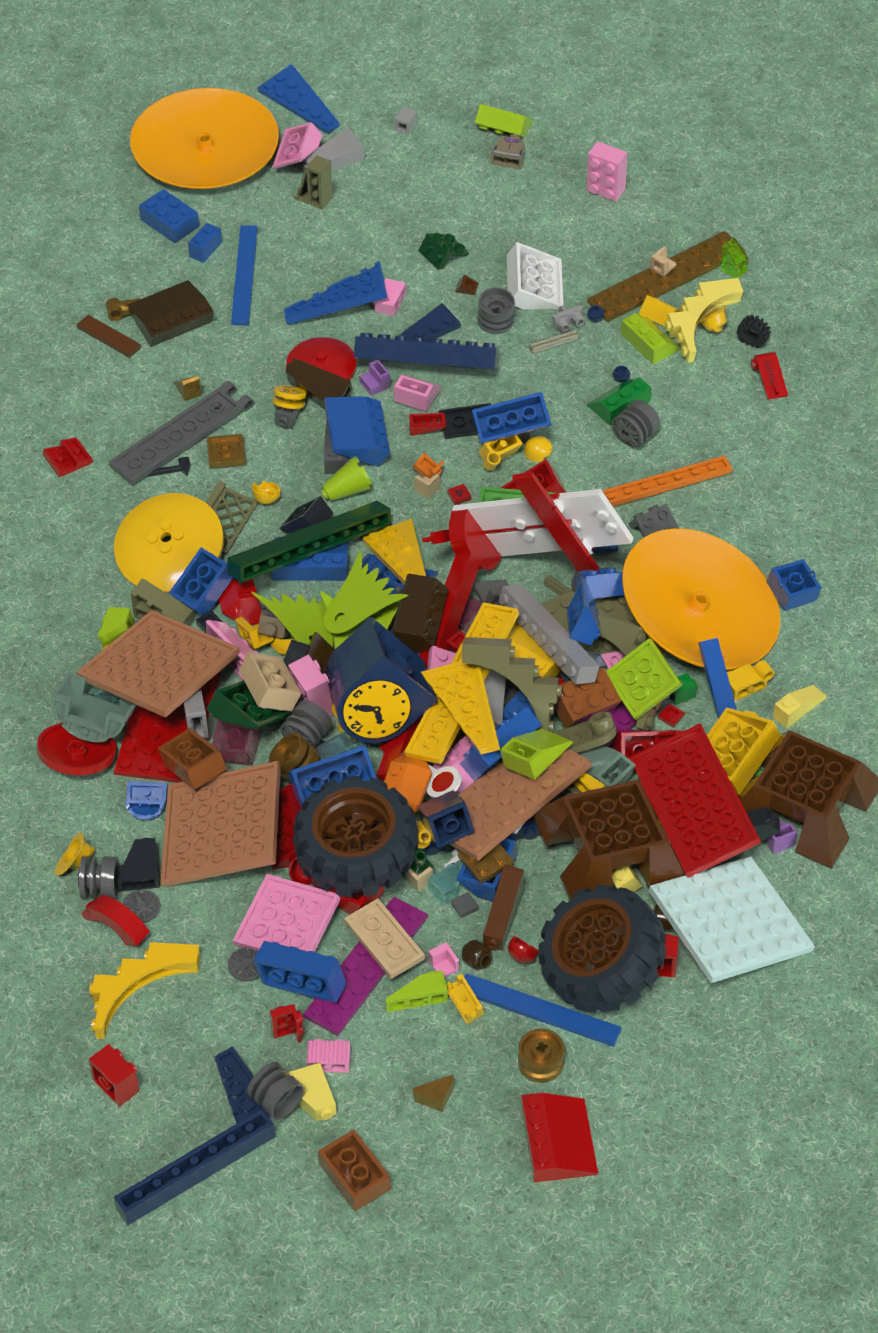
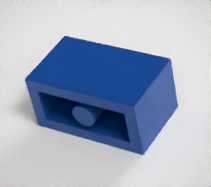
M206 223L188 242L189 257L204 263L222 243L221 228Z

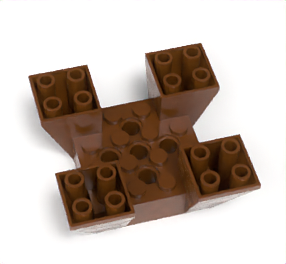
M788 730L780 733V738L762 762L761 766L765 767L763 772L746 785L738 797L745 811L766 807L774 812L776 810L804 823L795 853L832 869L849 841L848 833L838 809L845 802L867 812L878 794V776L861 761Z
M638 779L561 797L545 805L533 815L545 846L573 840L576 845L578 854L560 875L569 900L574 898L573 893L581 889L589 888L591 891H594L596 885H612V869L633 864L638 865L648 888L651 885L686 876L673 847L657 820L658 816Z

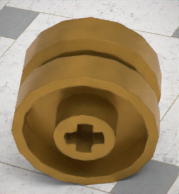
M291 733L283 737L274 746L269 756V763L274 761L280 763V774L289 783L290 780L287 772L318 762L319 760L317 749L310 743H307L298 733Z
M548 1029L528 1031L518 1044V1068L521 1074L528 1080L536 1083H547L555 1080L564 1068L565 1049L561 1037Z

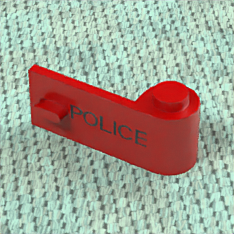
M776 352L754 355L750 361L751 368L760 373L767 399L788 397Z

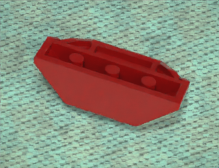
M233 578L218 599L224 615L234 621L242 617L251 626L259 624L261 616L259 599L251 593H257L253 578L242 583Z

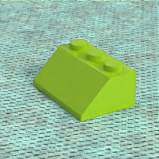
M480 104L475 123L479 124L481 129L489 130L490 127L499 134L504 135V132L510 133L509 136L517 134L525 137L534 122V119L483 104Z
M634 313L621 322V335L652 364L681 350L674 341L645 316Z

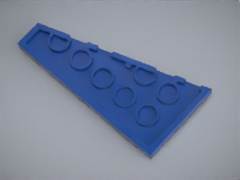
M292 64L258 87V92L308 123L312 122L316 128L328 135L340 127L339 121Z
M380 261L374 263L375 266L368 270L367 268L360 270L361 273L356 276H348L326 287L327 290L320 294L319 292L312 294L313 297L306 301L300 300L285 308L284 314L287 325L388 298Z

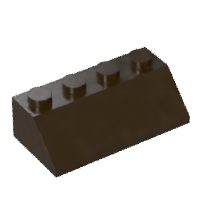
M407 574L402 594L408 596L399 602L392 633L416 654H419L435 645L449 589L437 578Z

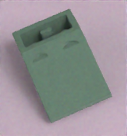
M604 745L591 748L586 752L577 753L591 761L592 767L585 773L594 777L606 787L626 782L632 776L636 766L621 752Z

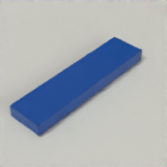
M718 638L698 642L718 718L726 707L737 710Z

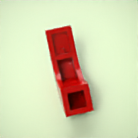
M100 895L96 900L89 902L85 907L86 909L81 913L86 920L100 921L108 925L118 934L124 944L129 946H138L150 933L144 923L129 908L109 896Z

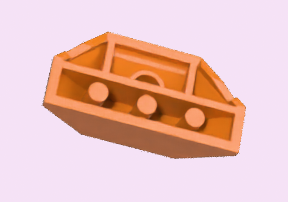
M403 754L391 761L384 782L387 784L388 790L394 787L407 799V804L413 808L415 813L418 810L417 806L422 804L432 771L427 761L406 757Z

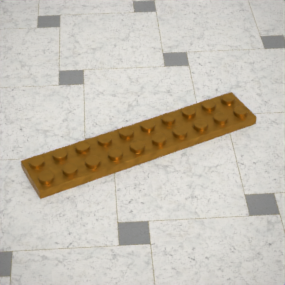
M723 231L670 257L669 259L676 263V267L664 277L648 268L587 298V303L590 306L598 305L602 307L605 313L603 319L608 323L642 306L647 295L658 298L745 255L746 250L726 231Z

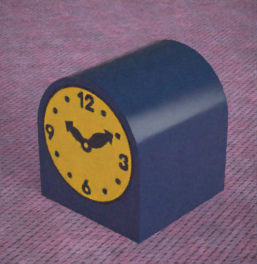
M369 617L334 650L327 663L326 675L330 681L329 687L342 729L358 741L380 743L400 735L438 700L436 694L421 674L422 671L427 670L424 659L372 617Z

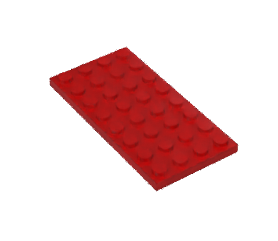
M222 670L201 687L207 724L210 716L207 707L217 690ZM183 703L167 717H163L139 705L136 707L127 723L114 775L173 783L183 782V780L165 767L158 747L187 730Z
M701 723L629 757L636 764L635 770L687 878L761 843Z

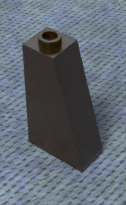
M296 358L286 367L285 372L288 381L295 387L305 390L306 395L324 410V399L326 397H349L352 391L350 380Z

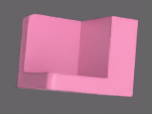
M447 942L429 950V963L435 971L443 970L444 978L459 971V959Z

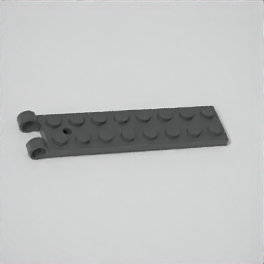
M226 381L222 386L110 460L109 466L133 486L148 476L153 470L158 469L243 410L248 411L254 406V400L248 395H243L238 401L233 400L230 396L236 393L237 387L231 381Z

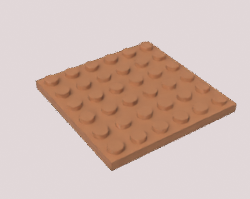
M151 610L80 668L76 674L85 677L86 682L163 717H167L240 654V647Z
M278 761L220 773L195 790L184 781L168 785L160 881L163 887L276 864L281 765Z

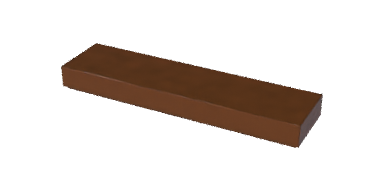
M89 314L77 324L79 330L128 358H131L141 349V344Z

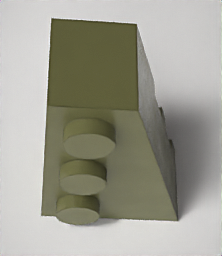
M317 155L305 168L301 179L302 182L294 199L319 209H324L333 198L331 160Z
M143 578L131 592L135 618L141 619L153 610L188 626H191L194 622L192 609Z

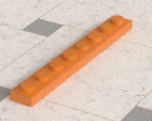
M724 455L605 489L602 492L614 507L732 473V467Z

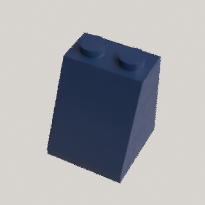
M454 790L417 806L421 821L426 830L430 832L437 848L475 832L466 803Z

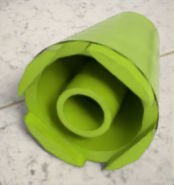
M356 456L352 457L322 485L320 492L325 500L329 499L331 502L373 488L364 467L358 466L357 463L360 461Z

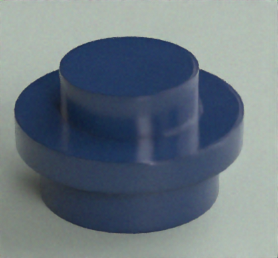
M593 305L588 309L587 317L592 322H598L603 319L605 313L602 307Z
M617 366L612 376L616 381H626L630 378V371L626 366Z

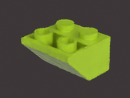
M108 607L106 614L103 615L102 628L98 631V640L101 641L102 650L135 624L130 608Z

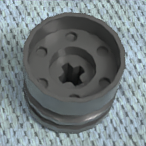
M499 287L490 288L481 293L478 301L477 319L478 325L483 331L490 334H502L512 328L515 311V298L512 293Z
M635 400L612 420V428L621 442L631 448H637L660 428V419L656 411L648 403L642 400Z
M301 700L292 710V715L288 716L286 721L283 722L280 730L284 737L291 733H298L307 743L316 748L317 744L321 741V737L326 735L333 722L328 713L320 706L308 700Z
M82 856L78 870V887L82 899H87L89 890L91 899L96 898L98 890H100L101 895L117 899V877L120 872L118 857L104 856L101 865H99L97 856L92 857L91 864L89 856Z
M271 1062L261 1068L247 1088V1095L258 1106H262V1109L274 1120L282 1119L290 1114L297 1107L305 1093L303 1084L294 1076H290V1073L279 1062Z

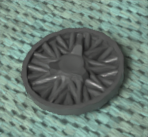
M149 890L133 891L123 900V905L129 908L143 923L154 919L160 911L159 898Z
M244 947L233 952L228 959L230 974L240 981H252L259 978L260 976L253 961L258 951Z

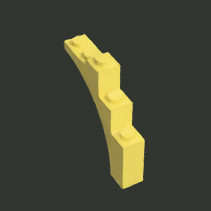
M738 278L700 282L697 290H695V297L684 298L680 306V312L668 314L667 321H665V329L669 332L671 338L676 337L677 343H680L681 354L685 357L687 363L694 362L695 360L694 331L699 322L716 309L741 301L743 289Z

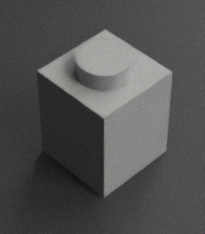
M402 107L394 119L395 131L410 135L418 123V111Z

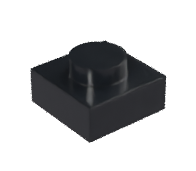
M212 610L196 619V624L205 633H207V620L222 622Z

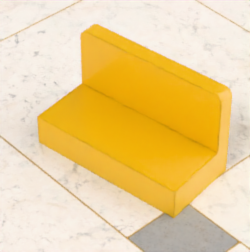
M647 295L639 314L665 327L668 314L680 312V309Z
M242 617L235 619L240 637L245 639L253 649L274 641L273 636L258 633L259 624L251 626Z

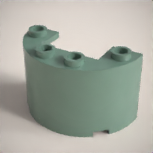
M68 672L51 697L53 713L63 723L62 727L75 737L90 742H104L109 738L117 736L138 705L123 698L120 699V704L116 705L84 694L86 678Z

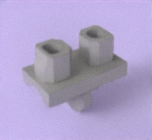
M563 305L559 306V312L553 315V329H559L562 333L570 330V324L572 323L576 327L583 326V308L580 305L568 309Z

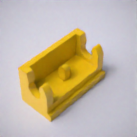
M461 973L456 977L457 980L454 983L448 982L446 986L448 995L466 1024H469L485 1015L482 1005Z

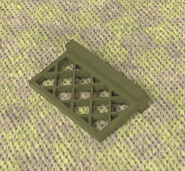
M219 480L205 503L215 511L219 520L230 519V524L222 525L224 541H226L227 546L223 548L221 554L227 555L258 505V502L226 488V483ZM229 495L233 497L235 501L226 502L225 496ZM247 503L252 506L248 509H242L240 504ZM237 505L239 511L230 512L228 507ZM225 508L227 513L218 515L216 510ZM234 516H242V521L234 522ZM233 528L235 533L227 535L225 529Z

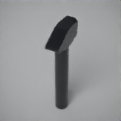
M189 457L179 458V465L155 469L146 477L181 471L188 476L191 468Z

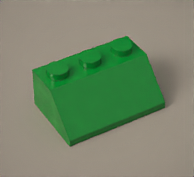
M640 377L629 379L591 401L587 406L611 426L612 420L633 401L642 400L649 403L651 401V386Z

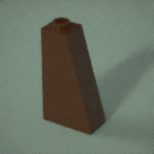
M504 865L483 933V943L491 950L498 949L503 951L524 892V869Z

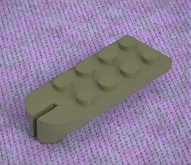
M601 711L592 715L589 721L553 733L571 740L573 743L568 749L579 753L589 751L591 748L609 742L615 737L617 730L611 714Z

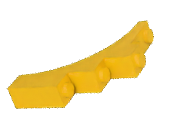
M150 942L149 950H145L144 959L122 958L121 966L117 968V976L95 974L94 982H90L89 995L93 996L95 1003L94 1011L97 1013L96 1018L92 1019L91 1025L92 1031H95L96 1039H105L108 1025L114 1013L139 988L165 976L180 973H198L200 961L199 945Z

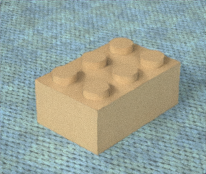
M247 653L239 672L258 707L292 711L301 695V691L283 659L278 656Z

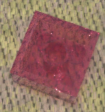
M218 719L212 745L221 752L224 763L252 766L261 732L259 728L254 729L223 722Z

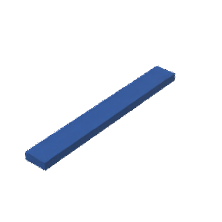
M240 225L231 325L249 326L257 226Z
M467 973L464 976L477 999L485 1003L612 1047L615 1046L621 1033V1026Z

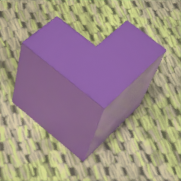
M379 360L369 363V372L360 375V384L373 396L390 388V373Z
M785 821L780 822V831L764 841L771 852L775 854L795 846L797 831L792 823L786 824Z

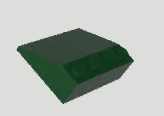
M244 680L216 690L207 707V710L212 713L213 717L220 721L254 729L292 715V711L258 707Z

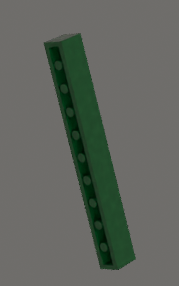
M374 501L227 558L228 575L242 583L391 525V508L379 501Z

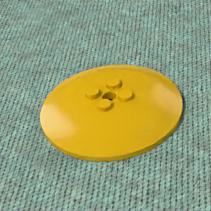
M167 493L154 496L134 507L121 522L114 540L115 560L123 576L133 585L137 586L143 578L169 594L201 547L220 559L224 545L223 528L215 511L199 498L182 493ZM165 536H171L170 541H162Z

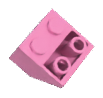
M401 375L394 386V402L427 412L439 393L441 385L409 375Z

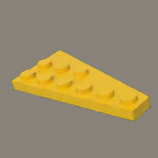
M412 518L363 537L365 546L403 585L405 584L407 574L426 576Z
M458 661L422 671L421 674L478 752L482 755L500 750L481 666Z

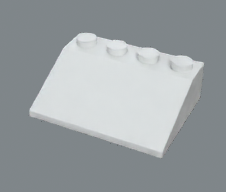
M516 242L507 254L508 291L515 298V307L521 309H558L559 306H564L561 259Z

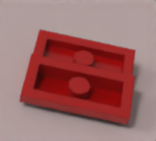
M77 437L61 440L60 446L43 449L42 455L58 477L65 476L93 462V459Z

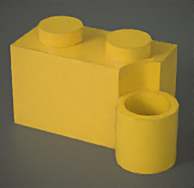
M513 435L484 443L478 451L483 459L484 468L490 471L494 470L502 459L516 453L523 444L519 437Z
M761 660L754 666L746 663V665L727 672L734 701L767 687L768 680L775 674L767 661Z

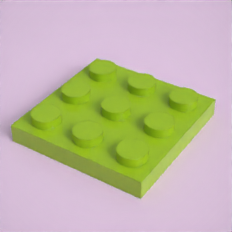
M650 638L606 671L621 700L636 720L683 685Z

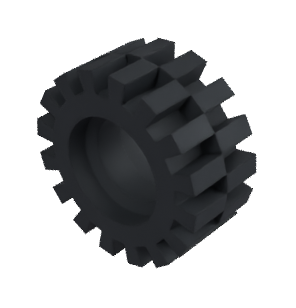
M747 315L737 327L736 333L739 334L737 336L739 339L742 338V343L746 342V345L750 344L753 348L754 346L759 348L769 338L771 328L767 322H763V318L760 320L757 315L755 318L754 315H750V317Z

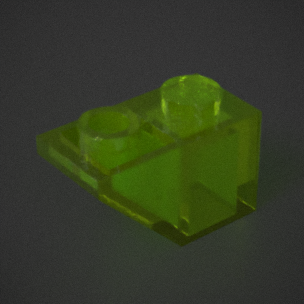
M733 237L722 247L721 271L733 278L739 279L748 271L749 258L737 239Z

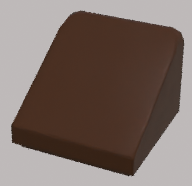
M464 274L459 279L455 292L475 295L479 283Z

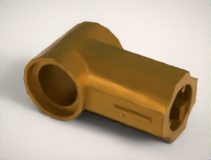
M117 298L109 299L106 302L109 319L118 321L124 315H130L127 305L140 300V298L120 301Z

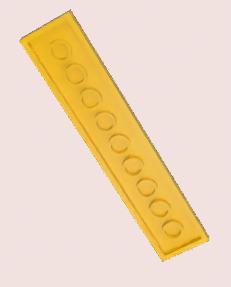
M483 602L465 637L507 639L519 615L518 609ZM462 643L451 663L462 661ZM481 666L483 679L485 681L490 669ZM438 697V701L424 713L404 751L406 757L442 764L460 726Z

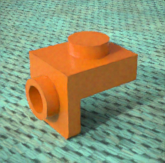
M423 453L412 468L423 477L426 476L431 479L435 474L439 475L442 472L440 467L444 462L441 460L437 464L428 455Z

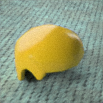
M540 435L533 436L526 442L524 454L531 461L542 462L545 457H550L553 446L546 437Z
M263 480L260 485L253 483L251 487L255 500L262 505L275 502L281 494L278 484L273 482H265Z

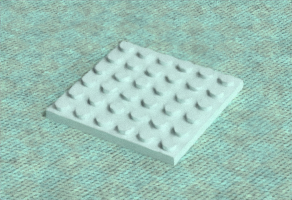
M752 857L706 869L689 878L682 876L651 885L648 890L710 983L807 954L815 948L812 941Z

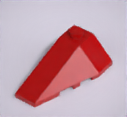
M617 730L613 738V749L621 752L630 760L629 757L685 730Z

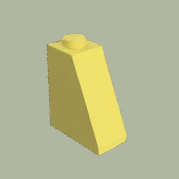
M320 1063L289 1072L290 1076H294L305 1087V1093L299 1105L311 1117L318 1121L321 1119L329 1120L334 1115H337L336 1103Z

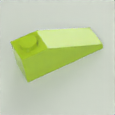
M443 970L421 974L385 999L386 1012L448 1002V990Z

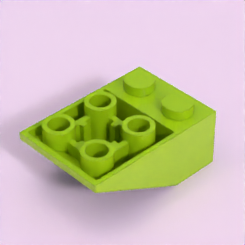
M540 729L513 737L500 749L506 768L535 780L573 742L547 730Z

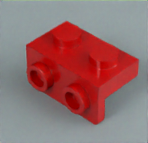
M294 1004L279 1006L270 1010L271 1029L274 1039L294 1033L297 1042L301 1043V1035L304 1034L301 1011H296Z

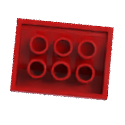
M550 1093L521 1095V1110L534 1183L598 1175L585 1098Z

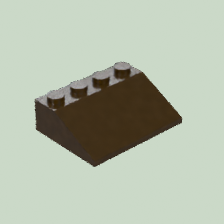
M189 280L127 305L130 314L150 347L213 321V309L207 299Z

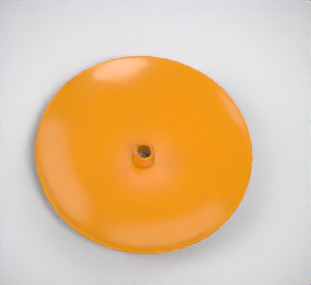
M197 88L166 96L142 112L132 128L130 146L136 162L154 178L178 187L208 189L237 183L262 169L276 151L279 131L271 112L254 98L228 89Z
M678 528L665 529L649 534L634 545L629 552L622 573L623 591L628 607L646 634L672 655L688 663L704 667L698 642L718 638L726 670H733L746 665V663L752 665L758 662L771 650L776 642L780 629L778 601L767 584V578L750 558L733 545L701 531Z

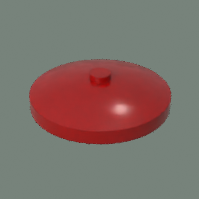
M328 337L311 338L297 344L290 351L286 360V367L296 358L348 380L353 378L357 368L354 351L344 342Z
M63 723L46 728L38 737V757L45 765L61 773L71 775L94 774L109 767L115 759L116 744L113 738H109L104 742L85 741L62 727Z

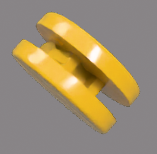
M280 385L274 388L273 393L275 396H273L272 402L276 406L287 409H301L305 407V400H303L307 394L305 390L287 385Z

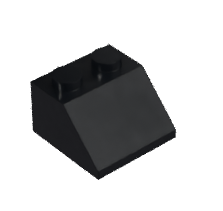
M319 496L297 507L279 528L284 532L293 533L329 519L333 511L323 498Z

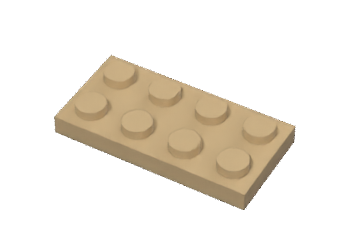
M379 899L374 900L344 918V923L390 979L425 959V954Z

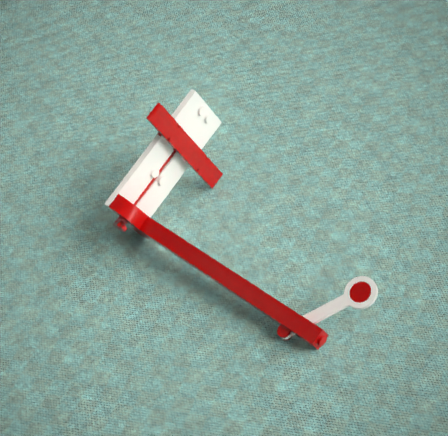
M530 472L513 474L512 476L514 483L524 495L523 498L454 505L449 519V529L431 532L429 537L422 538V542L431 541V544L450 541L455 553L445 582V586L449 590L434 646L450 651L446 641L456 634L477 572L495 568L502 556L563 550L577 572L582 570L598 571L600 567L593 557L589 556L593 553L591 549L601 546L631 544L634 537L602 490L595 489L548 494L535 474ZM429 649L419 654L424 659L427 668ZM423 714L400 735L391 740L381 742L380 749L384 755L376 774L381 781H385L391 761L405 754L404 751L416 731ZM429 765L432 774L426 791L431 798L434 799L452 790L456 791L459 788L461 774L455 767L446 766L437 770Z

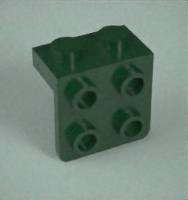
M427 233L418 250L440 270L445 267L450 255L468 256L469 254L465 246L455 240V236L449 233Z

